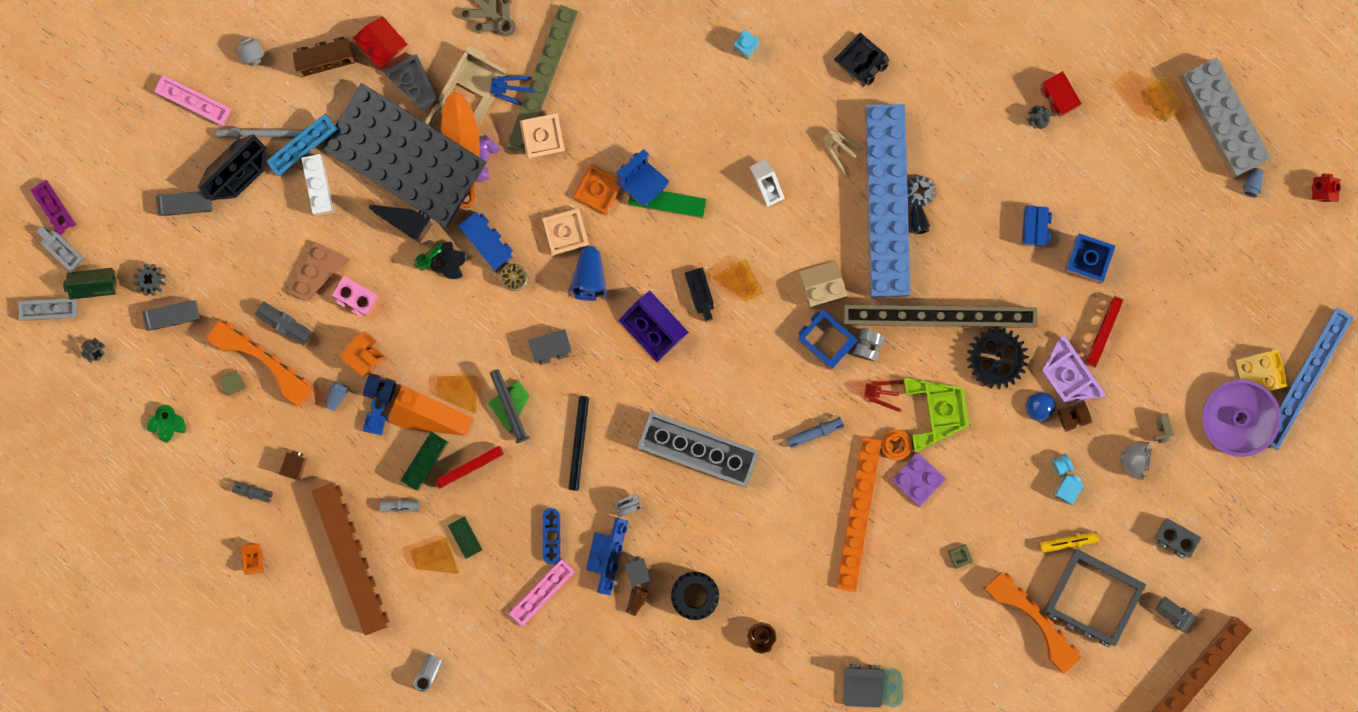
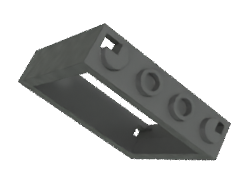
M1074 549L1044 611L1048 612L1047 616L1057 621L1059 618L1065 621V626L1073 630L1077 627L1083 630L1082 635L1090 639L1094 636L1100 639L1098 643L1109 648L1110 645L1116 646L1147 584L1079 549ZM1078 560L1136 589L1112 638L1054 609Z

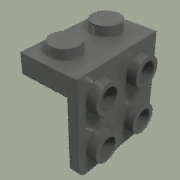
M849 664V667H844V705L852 707H881L885 670L881 669L880 665H869L868 668H861V664Z

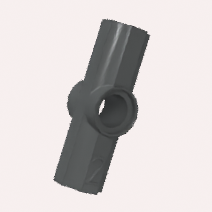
M263 301L255 313L258 318L272 325L273 329L284 336H289L303 346L308 342L313 333L297 323L294 318L283 311L280 312L265 301Z

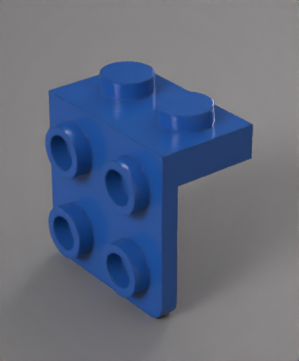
M644 149L639 153H635L630 158L629 163L622 165L617 170L616 184L642 206L649 204L669 184V180L648 163L649 153Z

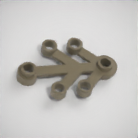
M473 0L482 10L463 8L460 11V17L465 21L470 18H492L496 22L490 24H483L480 21L476 22L473 25V29L478 34L484 31H498L501 36L508 37L515 32V23L510 19L512 0L508 4H504L503 0H500L503 6L502 17L496 12V0H489V4L484 0ZM465 11L469 12V16L466 18L462 16V13ZM479 24L483 26L480 31L476 30V26ZM505 24L510 26L507 31L503 30V25Z

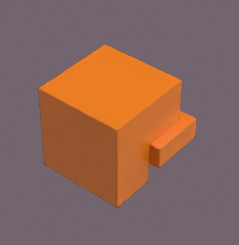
M365 331L357 333L339 357L363 377L372 373L377 366L383 365L388 359L373 347L377 340Z

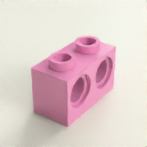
M343 276L332 295L336 298V303L343 307L346 304L353 308L351 311L360 317L362 314L368 316L379 297ZM344 288L351 289V295L348 298L342 297L341 293ZM362 297L368 300L365 307H359L358 301Z

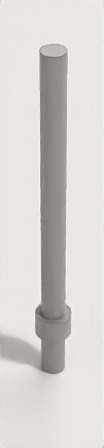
M232 127L231 129H216V137L240 139V137H247L252 134L256 137H297L305 129H240V127Z

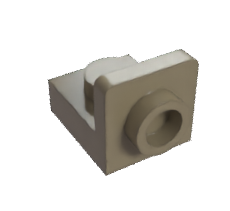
M1168 413L1159 415V420H1156L1158 430L1162 431V435L1152 437V440H1158V443L1170 441L1169 437L1174 436Z

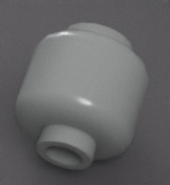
M251 36L238 42L239 46H237L236 51L243 64L250 63L251 66H254L261 62L260 58L264 56L265 52L258 39H253Z

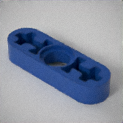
M549 508L543 513V559L548 564H555L560 559V513L554 508ZM550 511L557 515V519L553 520V525L557 524V529L553 527L546 529V524L550 525V520L546 519V515H549ZM550 530L557 533V539L553 542L546 539V534ZM546 543L549 545L558 544L557 548L553 547V552L557 553V557L553 561L546 557V553H550V547L546 548Z

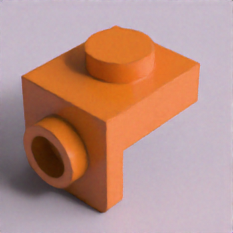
M248 543L245 546H240L244 574L264 573L263 552L260 545Z

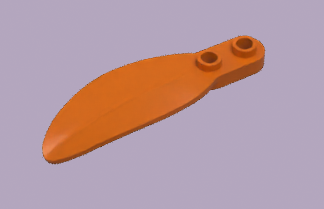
M453 92L449 94L443 107L441 133L480 157L479 131L471 106L463 95ZM475 183L468 193L470 200L468 202L463 201L461 207L470 208L475 204Z

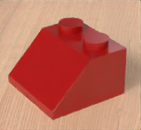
M383 16L366 25L352 37L379 70L408 46L405 40Z

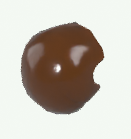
M764 622L754 624L747 634L750 648L760 654L770 652L776 642L775 629L770 624Z

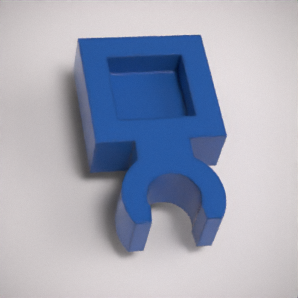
M373 400L371 403L373 413L366 414L363 432L382 436L386 417L381 416V414L386 409V403H383L382 407L377 409L375 406L376 401Z

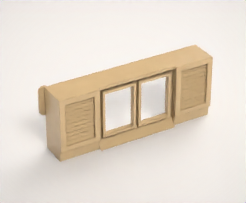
M467 46L438 98L439 103L434 105L425 123L441 132V128L434 123L444 107L447 97L458 83L483 97L474 112L477 126H479L494 100L495 94L490 93L492 78L497 79V76L506 77L508 74L507 70L487 60L483 52L472 46Z

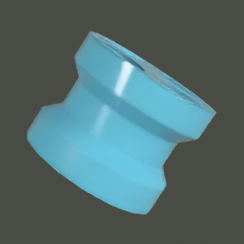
M1066 453L1062 454L1059 459H1052V464L1060 477L1065 472L1074 470L1073 464Z

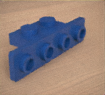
M615 518L611 536L596 532L594 534L586 570L601 574L597 593L610 595L614 587V577L618 570L620 553L623 550V540L628 529V520Z

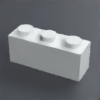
M318 154L303 157L302 163L313 215L316 217L334 213L323 156Z

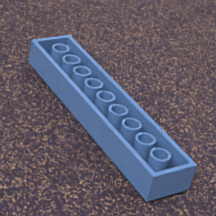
M905 104L867 105L865 108L870 298L909 297L910 267Z

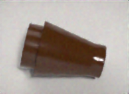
M635 586L631 590L626 612L636 616L648 600L649 591Z

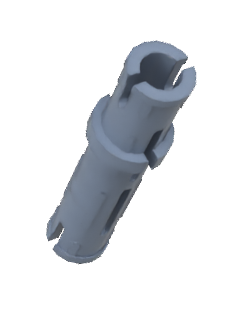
M839 416L831 421L820 422V425L787 437V441L792 449L824 435L825 437L829 436V433L844 428V425Z

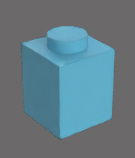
M744 29L734 43L733 49L749 60L759 46L760 40Z
M1071 474V476L1065 475L1054 496L1073 505L1084 486L1081 483L1082 479L1074 474Z

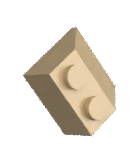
M836 261L799 271L809 308L847 297L844 282Z

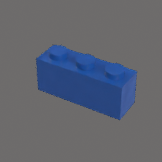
M475 212L458 226L496 272L513 258L511 255L513 250L507 243L502 244L499 240L501 235L495 228L492 230L487 225L489 220L483 213L479 215Z

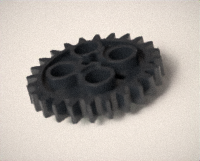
M995 327L992 333L990 328H988L987 335L984 332H980L981 339L975 336L976 344H969L973 350L967 351L971 357L967 358L966 361H970L972 364L967 368L974 369L971 376L977 374L976 382L982 379V386L989 383V388L992 389L994 384H996L997 389H1000L1001 384H1003L1005 388H1008V382L1014 385V378L1021 380L1019 373H1026L1022 367L1028 366L1024 359L1029 358V356L1024 355L1023 352L1027 351L1028 348L1021 347L1024 341H1017L1019 335L1012 337V330L1006 334V328L999 332L998 327ZM987 342H992L995 345L993 352L986 350L985 345ZM1006 346L1013 348L1014 353L1012 356L1005 354L1004 349ZM981 353L990 356L999 354L1000 358L1014 360V363L1002 360L996 363V359L982 357ZM984 360L989 361L991 364V368L988 371L983 370L981 367V363ZM1001 365L1009 367L1008 375H1003L1000 372Z

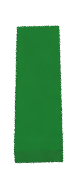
M661 191L646 206L640 205L629 195L628 205L703 218L706 199Z

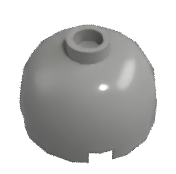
M1133 442L1127 446L1125 452H1121L1120 463L1123 464L1125 473L1130 477L1146 480L1147 475H1144L1145 470L1149 471L1152 449H1148L1151 446L1150 442Z

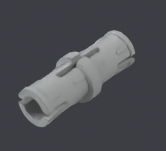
M419 499L380 500L381 513L398 512V514H402V512H419L420 510Z

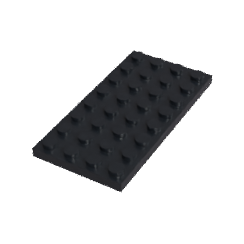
M363 83L359 85L336 124L338 129L328 137L322 147L414 208L423 211L428 217L448 228L487 163Z

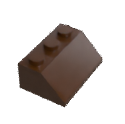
M337 37L331 43L319 42L312 48L301 47L296 49L297 52L293 53V59L297 74L302 78L356 63L350 40L345 37Z

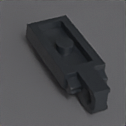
M703 267L685 272L695 309L698 314L703 313L705 322L713 320L710 310L714 309V302Z

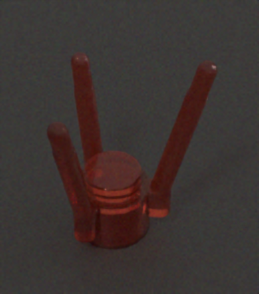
M904 380L871 381V383H866L864 398H869L868 402H874L901 412L900 408L876 398H880V394L899 396L898 392L881 390L879 386L904 384Z

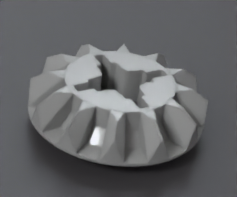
M925 176L912 178L907 184L908 200L914 205L926 206L930 204L936 195V186L933 181ZM919 185L922 188H928L924 192V199L920 193L913 194L918 190Z

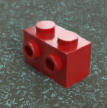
M1063 71L1041 84L1042 88L1040 90L1045 99H1049L1054 115L1058 114L1059 118L1082 105Z

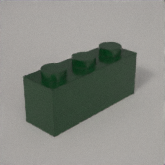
M430 432L400 481L419 491L449 442Z

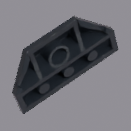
M254 134L235 141L206 169L198 188L211 201L236 198L264 172L267 147Z

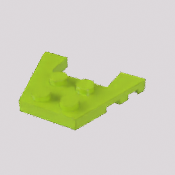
M903 378L906 395L926 393L932 432L912 435L914 452H918L969 426L964 388Z

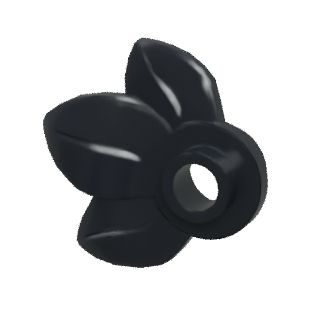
M452 242L443 243L440 247L442 251L431 259L432 263L430 266L432 270L437 273H443L448 279L463 277L459 267L465 263L468 257L467 254L462 251L453 250ZM438 260L443 261L442 267L436 265Z

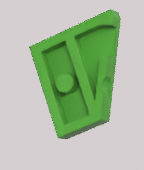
M517 381L508 387L507 390L517 414L520 416L530 396L521 383ZM497 395L487 404L508 433L512 431L511 424L499 395Z

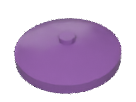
M1233 380L1222 384L1211 393L1204 405L1202 421L1208 439L1216 448L1232 456L1245 457L1263 451L1274 441L1280 428L1281 414L1275 397L1267 388L1250 380Z

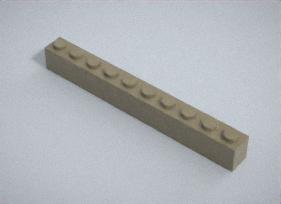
M844 305L843 326L1036 328L1037 307Z

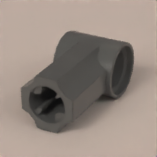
M1165 596L1155 609L1184 633H1186L1196 619V616L1183 607H1179Z

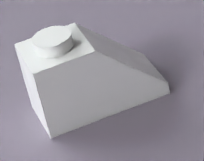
M767 159L749 167L767 207L785 199L775 172Z

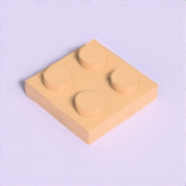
M558 113L520 120L527 158L565 151Z
M579 208L542 218L552 256L589 246Z

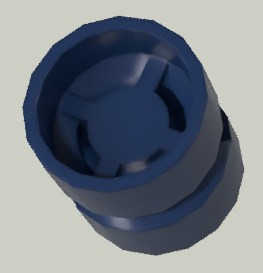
M370 373L364 386L363 396L371 399L377 397L378 401L389 404L395 390L396 381L389 378L382 379L381 376Z

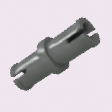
M235 481L232 493L247 496L251 500L257 499L270 503V498L273 495L272 491L257 488V485L254 484L250 486Z

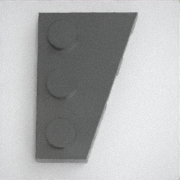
M417 54L383 71L421 111L439 103Z

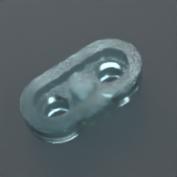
M895 668L887 669L883 677V700L889 707H897L903 700L902 675ZM890 675L896 676V680L894 682H891L889 680ZM891 694H895L897 696V699L895 701L890 700Z

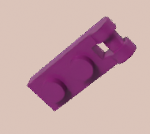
M48 180L43 181L30 190L59 235L65 233L67 228L77 225ZM63 216L66 221L60 224L57 219Z

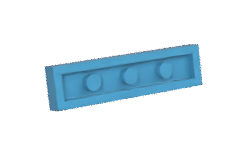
M324 114L266 162L277 176H281L338 128L328 115Z

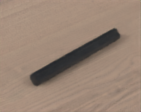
M580 396L578 401L568 487L569 490L578 491L580 484L589 397Z

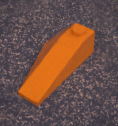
M402 385L388 421L409 430L466 436L474 418Z

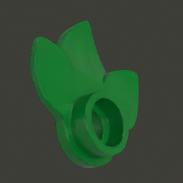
M442 243L435 244L426 254L418 255L414 260V267L420 271L428 268L432 263L431 259L442 251L440 248Z
M161 405L156 410V414L149 418L147 429L149 432L157 431L158 437L163 442L168 443L173 437L174 432L185 433L186 424L183 417L175 414L171 406ZM162 412H167L169 416L164 418Z

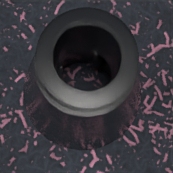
M915 205L911 207L912 230H914V234L929 232L930 223L923 206Z

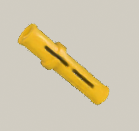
M1097 531L1086 534L1075 533V536L1040 541L1041 553L1078 547L1079 549L1084 545L1099 543ZM1087 539V540H1084V541H1078V542H1073V543L1071 542V541H1075V540ZM1067 542V544L1051 546V545H1053V544H1059V543Z

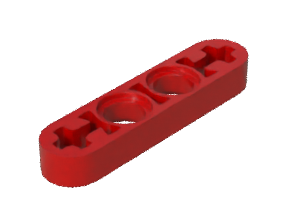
M1113 296L1088 355L1087 365L1095 368L1098 364L1122 306V298Z
M497 446L439 477L434 482L437 488L441 489L504 455L501 446Z

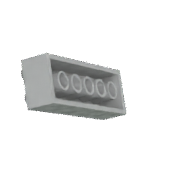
M1217 57L1183 74L1179 78L1232 179L1271 159Z
M653 412L649 414L637 447L640 450L745 488L748 485L759 451Z

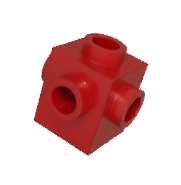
M1327 173L1321 174V177H1314L1312 200L1339 202L1341 179L1334 178L1333 174Z

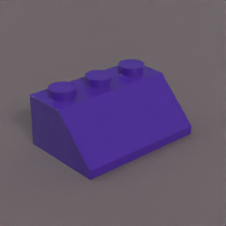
M648 291L638 299L618 320L656 362L661 360L689 333L651 291Z

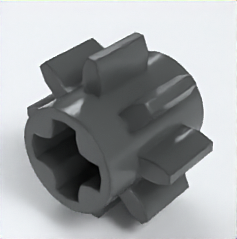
M1037 105L1029 110L1028 115L1030 117L1026 120L1034 129H1043L1049 124V117L1052 115L1044 106Z
M96 338L93 340L87 339L81 346L83 350L81 356L90 363L92 361H99L105 354L102 350L105 345Z

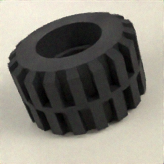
M688 572L675 581L671 591V601L677 613L689 620H701L715 611L719 601V590L710 576L702 572ZM697 584L705 589L707 597L703 605L691 607L684 601V591L690 585Z

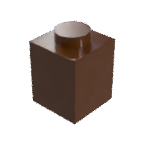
M292 450V453L286 452L279 474L300 481L307 461L306 458H303V453Z

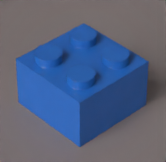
M1079 233L1075 237L1064 272L1099 284L1103 283L1115 245Z

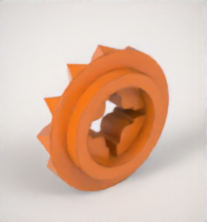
M891 430L882 439V451L889 459L902 460L911 452V438L902 430ZM901 438L900 446L904 450L897 448L892 452L893 445L889 440L896 442Z

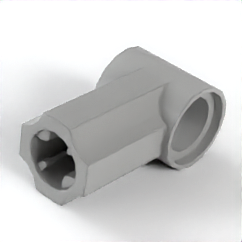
M430 654L427 655L418 676L414 680V687L417 691L427 692L432 688L443 660ZM421 678H426L428 681V686L425 689H421L418 686V681Z

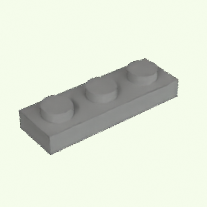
M77 298L18 301L19 321L78 318Z

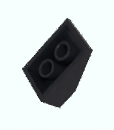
M371 204L368 207L373 213L418 243H421L433 225L430 222L431 218L421 210L416 212L412 209Z

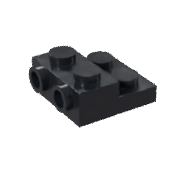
M861 32L834 58L835 63L843 68L862 87L871 85L875 80V75L879 71H885L889 65L887 54Z

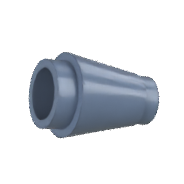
M1253 168L1243 185V194L1252 198H1257L1258 194H1261L1264 174L1262 169Z
M333 381V384L329 387L325 407L336 411L348 393L346 391L348 387L340 382Z

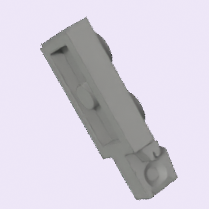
M42 226L36 231L44 238L41 241L43 246L71 273L85 259L58 232L54 230L49 232Z

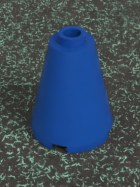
M586 246L585 249L581 250L569 287V296L574 294L575 299L596 301V297H601V300L607 297L601 254L594 246Z

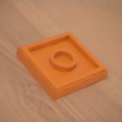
M590 164L573 198L607 215L621 187L616 184L617 177Z

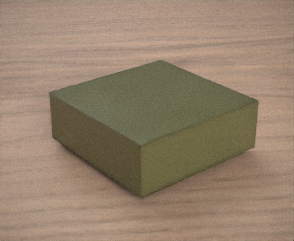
M237 370L219 379L227 396L246 388Z
M966 544L947 551L954 569L973 562Z

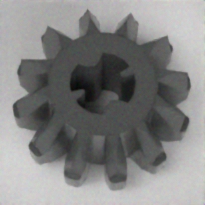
M144 264V271L141 268H137L140 275H133L134 278L138 279L133 284L139 286L137 288L138 292L143 291L145 296H148L149 292L152 296H155V289L162 292L159 286L166 285L165 282L161 281V279L166 278L165 274H160L163 270L162 268L156 269L155 264H152L150 268L148 264ZM148 276L152 277L153 282L151 284L147 283L148 280L146 278Z

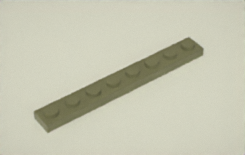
M563 5L559 6L529 86L535 92H527L507 148L525 154L520 120L539 117L578 11Z

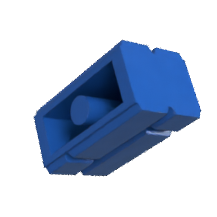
M1024 207L1022 246L1045 247L1047 242L1050 243L1051 231H1048V223L1051 224L1052 212H1049V207Z

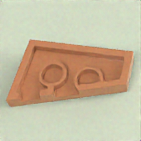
M315 242L290 294L308 302L350 258Z

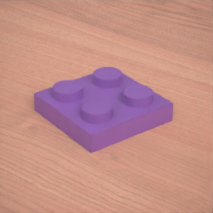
M916 453L891 481L920 507L946 478L919 453Z

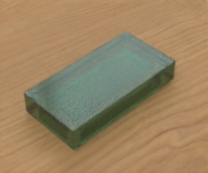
M465 516L448 525L465 559L483 550Z

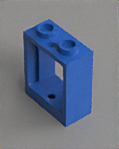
M823 310L821 313L817 311L810 319L812 321L810 326H804L797 333L800 336L797 340L832 370L858 340L826 311ZM822 318H825L848 339L831 360L805 339Z

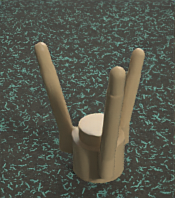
M832 129L823 138V141L826 143L824 147L830 152L844 176L848 177V173L832 147L836 149L840 146L853 158H856V155L842 141L858 150L862 148L843 136L839 131L836 132Z

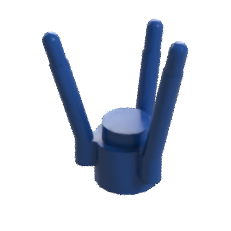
M497 76V79L492 78L490 93L495 94L494 97L522 106V102L502 93H506V89L534 93L535 90L507 85V82H504L531 79V76Z

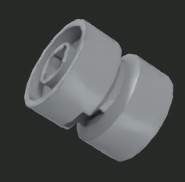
M862 328L859 336L860 343L856 344L853 354L876 362L880 353L878 348L882 347L886 337L872 330Z

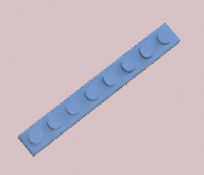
M1335 308L1279 406L1281 414L1280 428L1276 438L1269 445L1276 450L1279 449L1354 317L1338 308Z

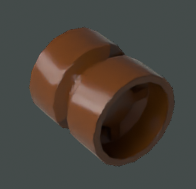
M1084 400L1073 403L1072 407L1067 405L1057 409L1065 432L1076 429L1077 425L1082 427L1092 423L1090 412Z

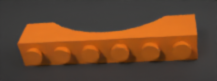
M219 320L206 339L222 351L244 352L260 359L276 376L282 395L301 408L314 391L311 387L312 383L305 377L302 379L298 378L295 375L297 372L290 366L283 367L280 364L281 360L275 355L268 356L264 353L266 349L260 344L256 343L254 345L249 342L251 338L242 331L240 334L234 330L235 326L227 320L225 322Z
M1002 572L998 573L983 588L996 602L1017 607L1036 622L1046 640L1049 660L1061 673L1065 674L1081 659L1078 655L1080 651L1073 644L1069 645L1065 641L1067 637L1060 630L1056 631L1052 627L1054 623L1049 617H1043L1039 613L1041 609L1034 601L1030 603L1025 598L1027 594L1021 587L1017 589L1012 584L1014 580L1007 572L1005 574Z

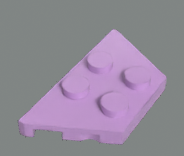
M1065 335L1060 336L1042 369V373L1063 403L1106 396Z

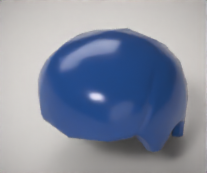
M1044 392L1032 394L1025 404L1026 413L1035 421L1049 419L1056 408L1055 400L1050 394Z

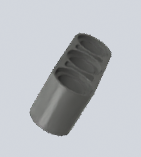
M202 191L156 196L157 216L213 211L212 201Z
M196 300L142 311L146 331L200 320Z

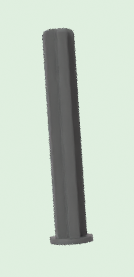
M495 369L490 372V376L517 440L515 443H521L528 440L530 436H526L500 370Z

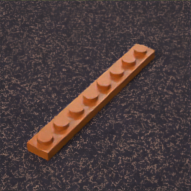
M862 437L836 589L856 592L882 440Z

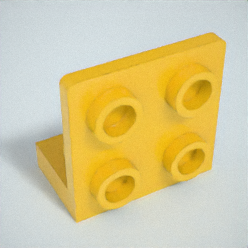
M1279 349L1236 360L1240 380L1254 381L1269 391L1288 387Z

